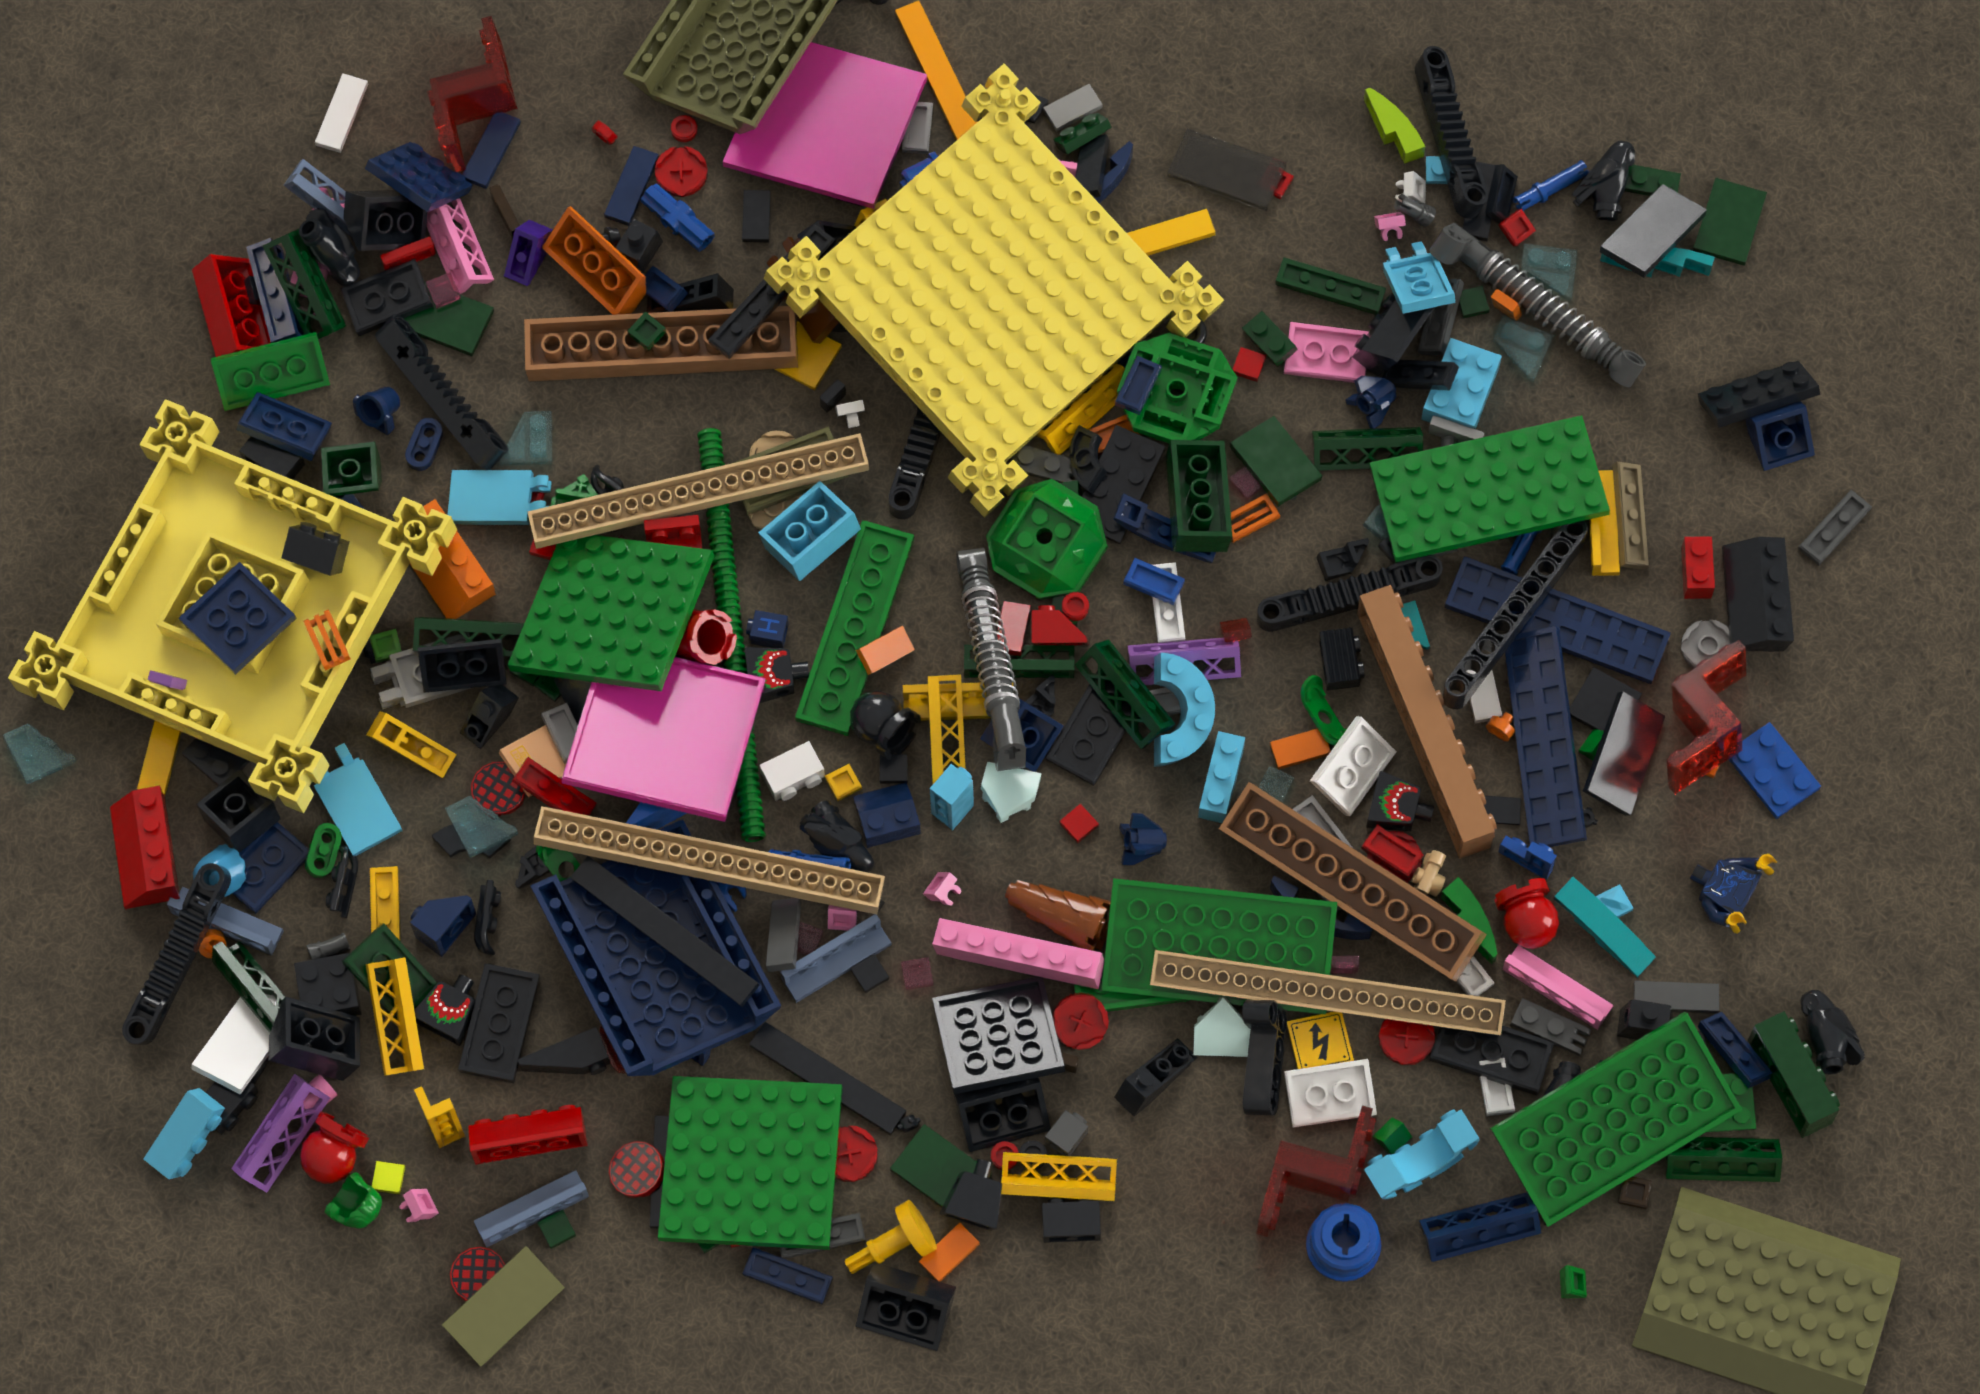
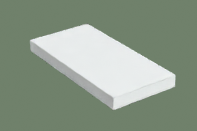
M265 994L275 1005L276 998L273 995ZM241 997L196 1057L191 1068L240 1095L268 1057L270 1035Z

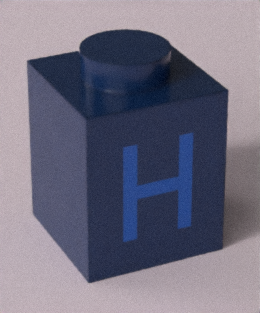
M755 610L754 618H749L746 635H750L751 644L784 649L789 626L788 616Z

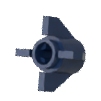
M1360 376L1354 380L1358 393L1353 394L1345 401L1347 405H1357L1364 414H1369L1366 418L1370 429H1374L1382 423L1391 403L1395 401L1396 388L1390 380L1385 378Z
M1132 813L1130 824L1120 823L1119 829L1124 835V847L1126 849L1123 851L1122 865H1135L1156 854L1159 855L1162 849H1165L1167 844L1166 833L1163 832L1158 824L1144 814Z

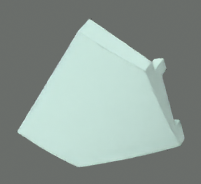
M987 762L981 783L982 799L990 804L997 813V819L1002 823L1008 820L1009 816L1014 813L1031 809V803L1035 801L1039 788L1041 773L1024 769L997 771L995 763Z
M1224 995L1203 1016L1200 1015L1197 1018V1023L1194 1025L1193 1055L1248 1057L1251 1029L1244 1024L1243 1016L1230 1004V1001Z

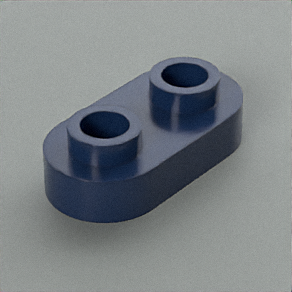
M424 418L417 423L405 452L407 464L413 470H426L433 463L443 438L442 426L436 419ZM427 431H433L434 435L432 437H426L425 433ZM419 454L425 456L422 461H416L415 457Z

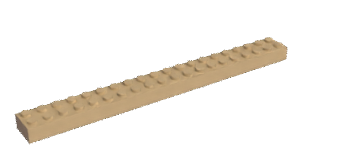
M861 433L528 511V517L537 549L643 524L644 520L669 518L819 481L868 471L869 464Z
M541 806L534 834V845L872 914L878 913L885 876L543 806Z
M1159 950L1154 951L1150 985L1251 1000H1274L1279 1004L1501 1035L1506 1000Z

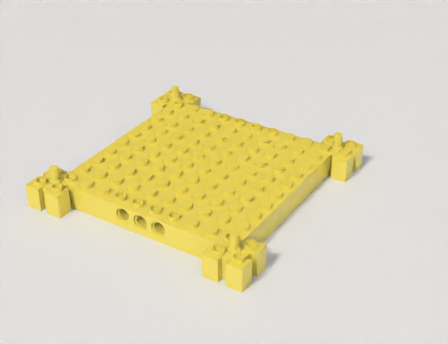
M1005 64L988 77L985 84L987 89L980 84L965 97L961 107L977 122L973 127L819 261L821 251L805 236L790 249L788 255L789 262L781 257L766 270L764 280L777 294H780L783 290L788 293L786 304L799 318L811 310L819 299L957 448L965 459L950 472L948 479L962 494L967 489L974 494L970 503L984 518L1002 502L1004 498L1001 494L1002 491L1007 496L1011 495L1028 477L1014 460L1008 465L1006 462L1126 356L1136 343L1145 339L1167 318L1170 321L1166 328L1172 334L1186 338L1197 328L1201 320L1204 322L1219 309L1224 301L1210 284L1205 289L1198 284L1202 276L1188 261L1168 278L1028 128L1024 122L1037 112L1041 102L1027 87L1021 92L1015 87L1019 79Z
M165 399L155 416L159 424L158 428L149 427L140 443V447L146 457L158 462L151 477L57 644L54 639L34 631L24 648L28 659L26 662L18 659L8 679L17 691L36 698L39 694L45 703L63 711L74 693L70 686L71 684L256 763L257 765L248 780L254 792L273 801L279 796L285 806L304 814L314 796L309 786L312 782L320 784L330 766L322 753L310 748L312 742L408 565L411 564L413 569L433 576L442 559L438 548L439 546L448 548L457 528L451 516L431 509L427 515L422 504L402 497L393 514L396 521L394 522L214 448L212 445L220 431L213 419L196 411H193L189 417L183 406ZM301 522H307L316 525V530L324 533L325 531L337 532L341 534V539L350 541L342 573L329 576L282 559L289 527L300 525ZM240 562L289 608L297 619L235 675L181 623L179 617ZM329 609L351 659L325 671L303 621L306 619L310 621L317 614L321 616L324 614V611ZM328 621L323 622L337 657L342 656ZM314 626V632L329 662L332 660V657L318 626ZM152 670L186 679V688L179 690L149 682V672Z

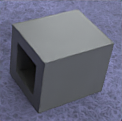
M1065 1110L1045 1136V1143L1062 1156H1071L1088 1134L1087 1121L1078 1113L1073 1112L1070 1114Z

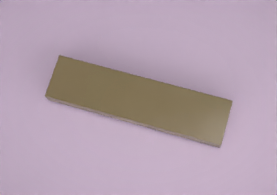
M1616 462L1612 466L1620 567L1646 569L1649 567L1641 465Z

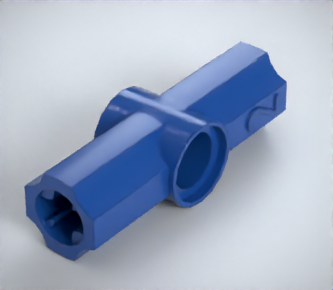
M657 183L651 185L641 197V202L660 218L665 228L667 226L674 231L672 234H679L698 252L704 250L715 237L714 232L696 218L693 210L685 202L675 200Z

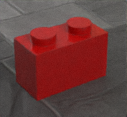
M1712 536L1684 537L1681 546L1684 599H1711L1715 589Z

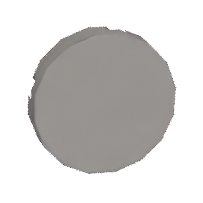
M1701 620L1693 623L1687 628L1681 641V652L1684 660L1690 667L1699 672L1714 673L1722 671L1730 665L1736 653V650L1730 649L1729 628L1717 620Z

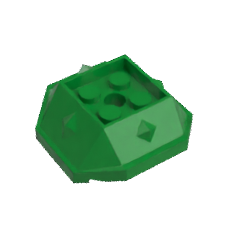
M1166 333L1150 340L1136 343L1119 383L1117 396L1136 356L1162 365V370L1141 414L1138 415L1123 409L1132 430L1170 443V440H1200L1220 429L1238 378L1222 351L1172 333ZM1179 389L1183 394L1175 396L1170 391Z
M1053 479L1016 489L986 535L993 571L1039 600L1050 599L1053 596H1064L1072 592H1080L1108 549L1098 506ZM1046 532L1052 534V540L1049 543L1041 544L1038 542L1041 534Z

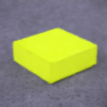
M376 1161L372 1187L379 1192L400 1194L405 1165Z

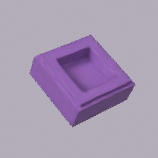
M152 670L149 672V682L179 690L186 688V679Z

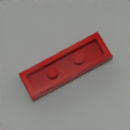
M529 757L524 760L512 779V782L553 809L589 816L597 802L573 786L562 784L561 778Z

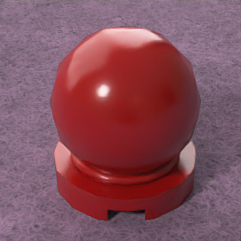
M694 609L677 650L676 657L707 665H716L723 659H728L735 649L737 635L733 634L730 624L732 619L723 611L714 609L700 611Z
M1545 878L1528 880L1530 885L1517 889L1515 884L1498 892L1495 895L1496 899H1494L1497 909L1506 911L1503 918L1504 927L1511 941L1532 950L1547 945L1556 936L1559 926L1558 912L1553 903L1545 898L1550 892Z
M320 1111L315 1120V1123L320 1126V1130L311 1133L304 1141L300 1152L302 1169L311 1179L322 1184H332L344 1180L349 1175L356 1161L355 1148L358 1146L365 1148L370 1138L367 1137V1134L348 1123L343 1127L334 1121L335 1116Z

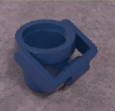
M382 387L373 392H367L362 396L356 395L353 399L354 412L366 425L374 427L385 435H389L395 428L392 414L399 409L400 399L392 388Z

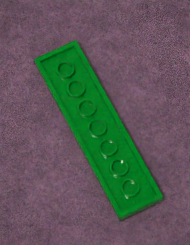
M862 520L861 530L857 533L795 716V721L846 736L849 735L851 729L850 711L855 700L862 696L868 674L856 650L882 636L914 542L913 534Z

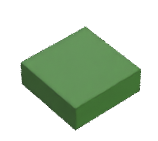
M396 629L370 635L376 663L390 660L389 655L402 651Z

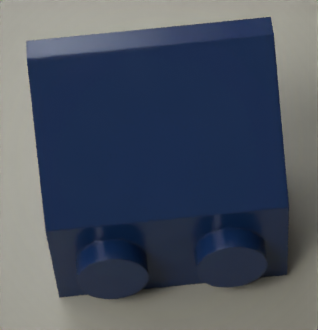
M1801 401L1746 419L1748 434L1763 471L1815 455L1807 408Z
M1019 698L1020 709L1018 715L1026 747L1025 767L1036 772L1064 725ZM991 720L980 739L993 747L994 730Z
M906 782L853 796L867 848L921 834L920 822L914 801Z
M467 895L429 900L423 907L418 906L410 917V924L415 938L442 957L477 914L472 899Z

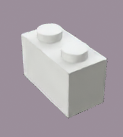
M809 741L759 765L761 775L775 801L781 798L783 801L791 799L797 794V790L805 786L813 788L822 782V778L825 777L824 768Z

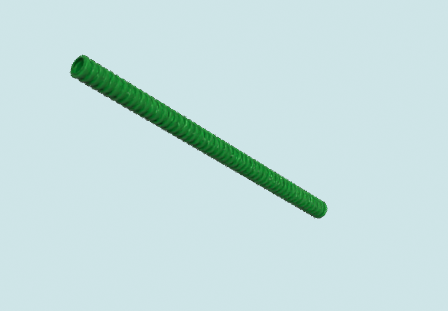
M706 428L698 432L700 462L702 463L701 470L725 465L723 462L724 455L722 454L723 447L721 446L722 439L720 438L721 431L715 428ZM728 503L706 509L707 525L709 526L707 529L710 534L708 538L711 542L709 547L714 554L712 573H714L713 581H715L714 589H716L714 593L715 597H717L715 602L718 605L716 610L725 612L732 619L730 624L733 634L737 635L735 649L728 659L722 660L724 661L722 666L724 669L748 674L745 668L747 663L744 660L746 655L743 652L745 645L742 644L744 642V637L742 636L743 629L741 628L743 625L740 620L742 616L739 612L741 607L738 604L740 598L737 596L739 589L736 588L738 581L736 580L737 573L735 572L736 565L734 564L735 557L733 556L735 553L732 548L734 544L731 540L733 535L731 533L732 526L730 525L731 518L729 517ZM754 726L751 730L736 782L738 783L736 790L739 791L737 793V799H739L737 803L738 807H740L738 812L741 816L739 821L742 824L740 830L743 832L741 839L746 842H757L766 837V833L763 831L765 824L762 823L764 821V816L762 815L763 807L760 806L762 799L759 798L761 791L758 790L760 788V783L758 782L760 778L759 774H757L759 771L756 765L758 760L755 757L757 751L754 749L756 743L753 741L755 734L752 733ZM760 837V839L748 840V838Z

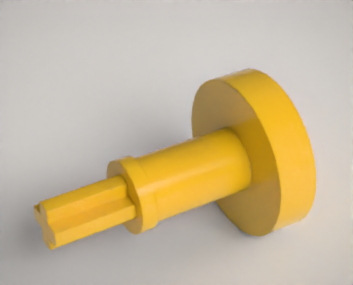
M907 1200L895 1207L900 1223L898 1226L875 1239H870L866 1242V1248L845 1259V1264L851 1274L856 1273L875 1261L880 1264L886 1258L911 1244L922 1257L937 1249L935 1239L928 1224L913 1202Z

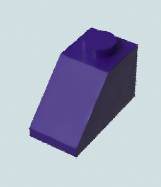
M531 220L515 228L504 277L526 286L530 285L547 254L542 246L553 229Z

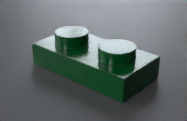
M1099 113L1090 114L1084 117L1082 122L1075 127L1064 129L1060 136L1053 140L1059 150L1069 154L1109 130L1112 126L1108 118Z
M1632 165L1629 167L1625 192L1651 196L1663 184L1678 193L1681 173Z
M1263 311L1242 327L1243 332L1276 367L1280 366L1298 350L1296 345Z

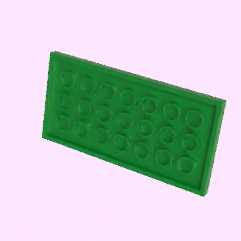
M1582 415L1370 462V470L1395 562L1610 515L1609 505Z
M1113 878L1101 990L1217 1003V1000L1223 996L1150 985L1155 950L1330 975L1337 902ZM1225 996L1230 1001V1004L1243 1006L1246 1000H1251ZM1279 1004L1284 1010L1326 1014V1010Z
M1683 1012L1493 1126L1490 1130L1528 1196L1535 1204L1543 1222L1549 1227L1742 1111V1108L1687 1012Z

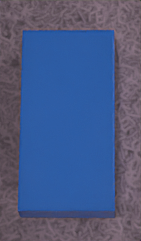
M1134 558L1123 585L1174 605L1185 579Z

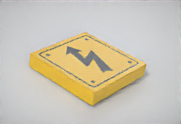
M1333 1011L1287 1021V1029L1297 1069L1354 1061L1342 1012Z

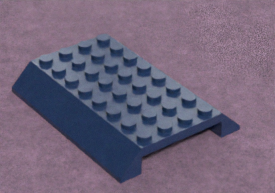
M683 819L659 829L661 831L691 836ZM612 860L600 864L758 982L760 986L743 1007L695 973L575 883L571 878L560 882L557 875H553L530 885L627 1076H649L662 1072L757 1029L781 1008L776 994L715 881Z

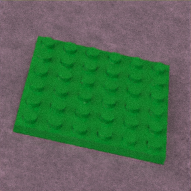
M597 535L557 544L507 664L510 671L662 691L714 559L712 550Z
M673 1076L658 1240L830 1250L842 1084Z

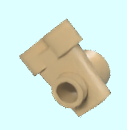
M1436 850L1426 853L1422 862V868L1418 867L1413 874L1411 882L1415 884L1414 888L1425 895L1430 894L1434 897L1440 893L1445 877L1438 874L1445 861V854Z

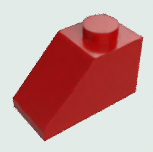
M1041 605L1038 606V610H1032L1033 645L1089 646L1088 638L1060 610H1055V606Z

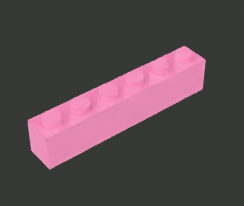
M939 918L932 943L936 953L939 955L1099 989L1103 975L1104 958L1101 952Z

